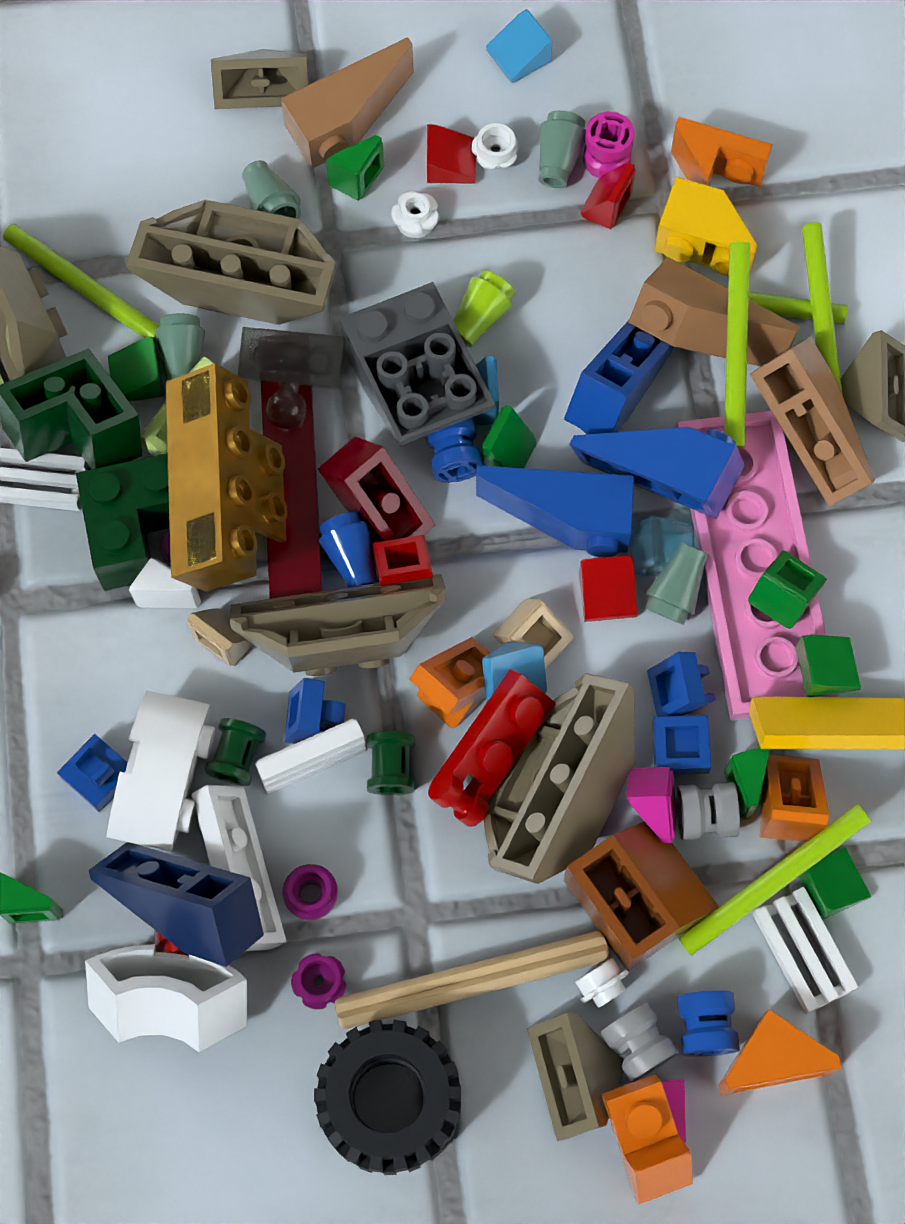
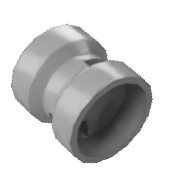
M733 782L715 783L711 789H699L694 784L677 786V820L682 840H698L704 833H716L721 838L738 837L740 814L737 791Z
M644 1003L631 1010L600 1032L608 1047L617 1050L620 1055H623L622 1069L630 1082H635L679 1053L670 1037L659 1035V1030L656 1027L657 1016L649 1003Z

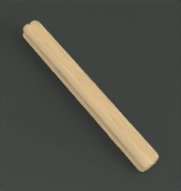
M595 931L338 997L335 1000V1010L341 1028L349 1029L369 1024L371 1021L384 1020L605 963L609 957V950L603 933Z

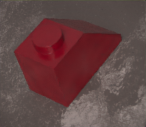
M355 436L317 468L343 507L348 512H358L361 521L368 523L369 533L378 542L425 535L436 526L383 446Z

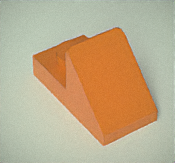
M678 117L671 153L687 180L709 186L713 174H718L734 183H747L760 187L773 144Z
M471 637L420 663L409 680L419 688L417 693L419 700L449 727L455 728L486 699L482 659L490 652Z
M656 1074L601 1094L638 1204L693 1184L690 1150L678 1135L662 1082Z

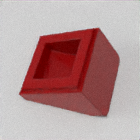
M427 124V183L475 184L476 155L472 153L474 137L439 125Z
M627 162L601 176L593 187L580 215L606 228L611 229L614 227L632 195L636 172L635 165Z
M425 535L373 543L380 586L433 577Z
M625 555L581 560L579 581L584 622L637 617L633 556Z

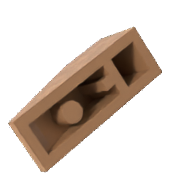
M408 37L281 98L285 127L312 169L325 163L333 154L359 143L414 73L413 44Z
M667 257L643 283L628 323L671 346L726 358L728 288ZM749 300L747 364L761 366L791 348L800 327Z
M811 336L770 359L750 373V376L828 506L875 481L838 382Z

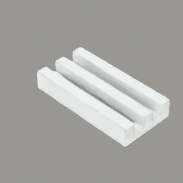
M0 448V465L75 474L68 475L0 467L1 481L19 482L33 486L46 485L72 488L71 494L0 486L1 503L80 511L81 500L76 473L87 471L89 468L88 463L83 457L46 453L25 462L18 450Z
M351 719L257 760L255 765L267 794L365 752L364 735L357 720Z
M805 887L753 912L759 928L806 1015L859 988ZM797 906L837 980L838 986L833 987L794 915L792 907ZM780 915L822 994L816 997L812 995L771 917Z

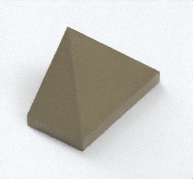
M260 49L210 60L214 109L282 107L281 98L309 85L307 55Z
M880 330L872 333L841 377L842 394L845 403L873 425L901 442H905V345Z
M567 1012L527 1028L557 1141L566 1140L606 1126L609 1116L601 1094L619 1087L624 1072L622 1069L623 1059L613 1049L609 1048L606 1042L575 1012Z

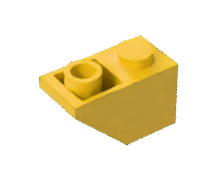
M675 177L658 226L654 251L665 254L666 257L676 262L689 261L712 268L721 275L729 276L730 243L738 241L750 243L751 271L758 245L724 190Z

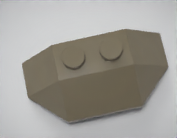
M202 200L173 210L157 219L152 217L140 221L126 267L127 270L183 305L280 325L324 310L336 270V262L325 252L319 241L301 219L210 200Z
M0 246V359L11 381L66 358L59 338L68 334L57 309L53 307L46 310L41 301V298L48 296L49 293L37 267L27 270L19 252Z
M442 574L433 575L432 578L380 586V583L231 604L230 625L233 631L293 673L305 671L308 676H323L335 672L337 666L358 663L360 668H377L387 665L390 662V658L402 656L446 600V587Z
M585 673L575 682L573 689L553 700L556 704L488 802L489 808L484 818V828L490 852L488 854L489 866L494 870L539 884L566 870L567 865L593 849L635 763L634 688L629 683Z

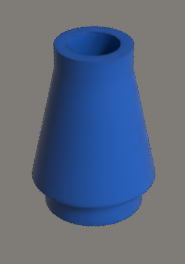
M347 512L323 522L319 526L322 534L319 543L346 582L347 587L379 583L375 572L368 523L361 521L358 512Z

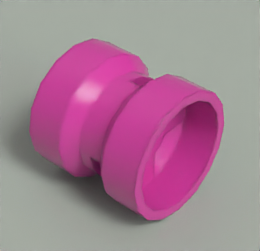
M606 111L590 119L586 127L583 163L586 170L592 176L600 178L621 165L631 162L635 130L632 122L626 116L618 112Z

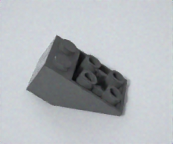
M434 282L339 318L343 346L363 390L399 446L495 408V403Z

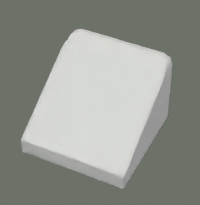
M150 558L129 589L135 604L139 607L197 609L201 604L197 588L171 578V567L156 558Z

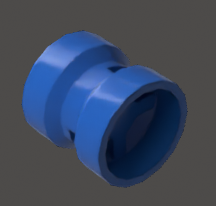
M473 418L425 436L428 447L434 450L431 467L435 480L447 483L464 481L476 476L477 465L484 466L481 452L473 444L477 436Z
M701 991L677 997L678 1014L685 1020L686 1032L681 1037L683 1056H719L740 1051L738 1032L731 1026L730 1016L735 1011L733 992Z

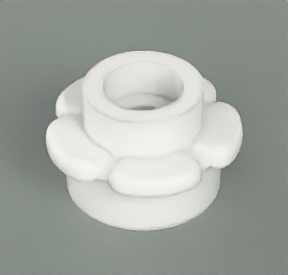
M492 123L484 126L472 142V153L477 155V162L486 169H505L514 164L517 159L516 152L519 150L518 140L514 132L504 124ZM491 148H498L500 150L498 152H493Z
M405 192L399 196L398 204L392 207L391 217L400 232L405 236L421 238L428 235L438 223L439 213L436 211L438 203L434 197L427 193ZM418 209L420 213L412 214L411 211Z
M611 958L577 980L575 983L584 996L580 999L581 1002L586 1003L593 999L599 1008L623 993L627 989L621 982V979L629 974L628 970L626 969L622 972L615 960Z

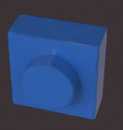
M708 716L654 717L652 721L654 767H670V771L673 770V774H709L711 770Z

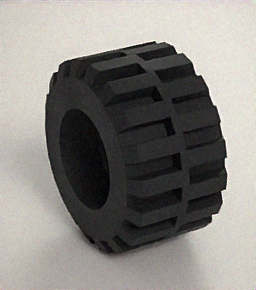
M394 1019L393 1024H382L381 1020L369 1022L370 1027L359 1031L355 1027L346 1033L347 1038L342 1043L338 1044L335 1042L328 1050L329 1058L325 1065L320 1064L316 1075L319 1079L317 1088H314V1102L318 1112L316 1116L328 1141L348 1162L370 1173L374 1171L384 1175H397V1172L407 1170L412 1172L421 1168L420 1165L428 1160H434L441 1153L444 1145L450 1142L455 1133V1127L461 1112L459 1073L455 1062H452L445 1046L440 1040L436 1042L431 1038L429 1031L420 1026L414 1029L407 1026L406 1021ZM386 1064H396L411 1070L419 1079L424 1095L422 1109L416 1120L408 1127L392 1133L379 1132L368 1127L358 1116L354 1101L355 1090L362 1077L373 1068Z

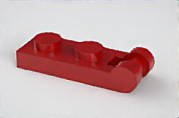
M510 669L431 782L428 790L430 799L442 808L451 807L454 809V816L467 827L478 825L488 812L489 799L556 703L522 674ZM469 774L473 778L464 790L463 782Z

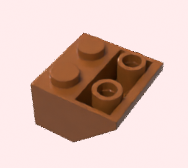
M645 821L613 834L567 865L563 880L597 929L603 933L606 942L628 972L719 908L674 844H663Z

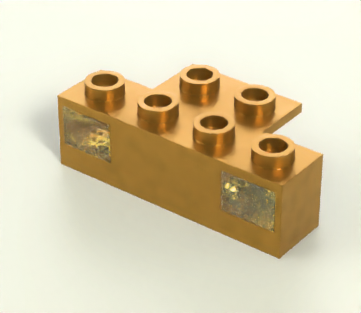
M216 363L166 382L171 578L205 592L257 576V539L255 531L280 543L287 541L285 520L287 518V505L284 500L283 480L285 459L282 453V445L250 429L249 405L251 403V395L248 381Z

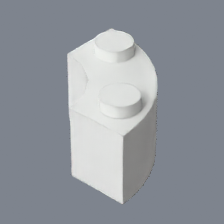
M146 690L129 740L134 741L126 771L125 773H119L106 837L172 852L179 831L189 833L195 813V801L188 799L199 757L208 759L215 734V727L206 725L210 704Z
M155 944L119 948L85 960L89 1009L118 1043L137 1036L165 1035L182 1040L196 1051L201 1052L247 1027V979L230 965L225 967L192 955L155 952Z

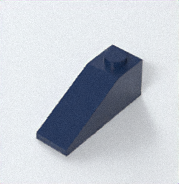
M126 842L88 870L90 878L94 883L186 954L227 967L264 936L250 877L130 842Z

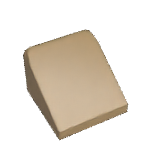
M537 599L524 600L492 634L501 645L508 641L541 644L544 652L545 669L574 638L545 603Z
M219 608L193 612L187 618L193 638L229 666H235L253 645L231 629L230 616Z

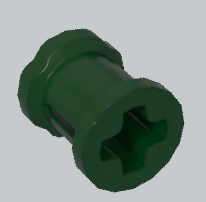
M222 718L218 726L222 734L214 759L206 763L204 770L206 774L220 781L239 786H250L252 776L249 773L258 743L265 741L267 733L253 724L232 718Z
M379 731L368 734L366 745L372 749L371 778L367 780V792L377 795H405L414 792V780L410 779V749L415 746V736L401 731Z

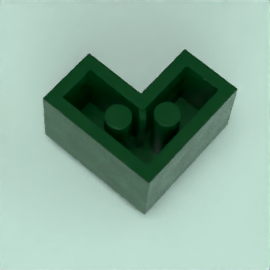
M89 348L0 385L2 429L25 462L72 442L91 469L125 463L143 456L139 415Z
M168 453L76 473L92 565L104 591L130 586L151 558L146 533L170 528Z

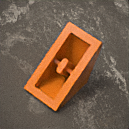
M769 754L762 785L760 838L807 842L826 828L829 820L819 759Z
M768 1009L760 1017L718 1085L720 1094L723 1096L832 1075L840 1070L842 1066L837 1054Z

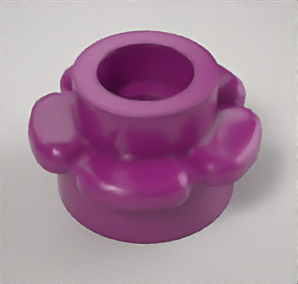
M319 953L310 954L299 962L297 971L292 974L291 987L293 993L302 998V1003L306 1007L315 1010L324 1009L328 1003H335L338 997L344 995L347 986L343 980L345 969L342 963L333 956L325 957ZM318 976L325 979L324 984L320 987L314 984V979Z

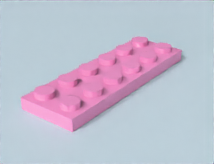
M771 410L746 413L745 447L738 449L745 466L717 519L690 508L698 550L709 555L704 565L703 578L731 721L750 718L748 709L752 697H806L796 645L801 636L811 634L826 635L818 594L791 629L784 627L748 602V597L761 575L783 550L812 568L784 432ZM725 416L677 422L676 428L690 427L705 434L708 429H715L724 433ZM837 693L815 697H839V694Z

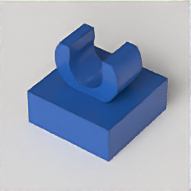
M677 652L647 670L657 717L684 716L716 700L715 694L704 693L701 679L709 675L710 671L707 666L698 664L695 652Z
M304 677L290 690L284 743L296 744L319 734V731L323 732L344 723L346 704L339 701L323 700L325 681Z
M94 733L61 767L57 774L94 809L100 812L114 798L119 773H125L128 762Z

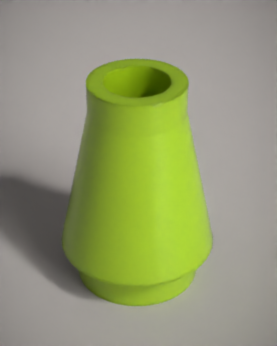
M483 270L478 277L471 278L453 320L467 347H472L477 339L513 306L510 300L515 295V290L506 280L489 270Z

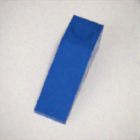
M627 321L581 372L564 420L580 428L585 434L618 432L630 418L675 347Z
M690 427L574 435L569 443L583 464L607 474L633 475L634 485L714 519H717L745 466L735 446L736 442L728 435L715 429H708L706 434Z
M477 465V497L575 550H585L588 554L595 557H613L618 553L628 552L632 530L633 475Z

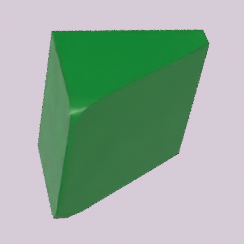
M374 135L330 156L326 161L329 185L358 201L360 198L362 199L384 168L382 138Z
M154 337L144 338L108 356L110 377L129 402L164 396L159 353Z
M505 405L504 408H501L482 445L484 466L525 468L536 446V439L533 433L510 406Z
M783 550L761 575L748 597V602L784 627L791 629L824 586L827 578Z
M814 634L800 637L796 645V651L806 697L858 691L861 689L850 637Z
M758 747L731 756L724 771L727 782L735 784L739 814L743 820L751 818L759 804L770 749Z
M846 847L829 853L799 876L803 887H805L822 920L872 897Z
M0 872V916L9 924L56 921L59 918H63V909L52 898Z

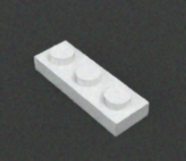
M206 785L193 792L192 797L195 801L198 824L203 834L211 866L251 878L264 936L246 951L272 950L286 943L244 787Z

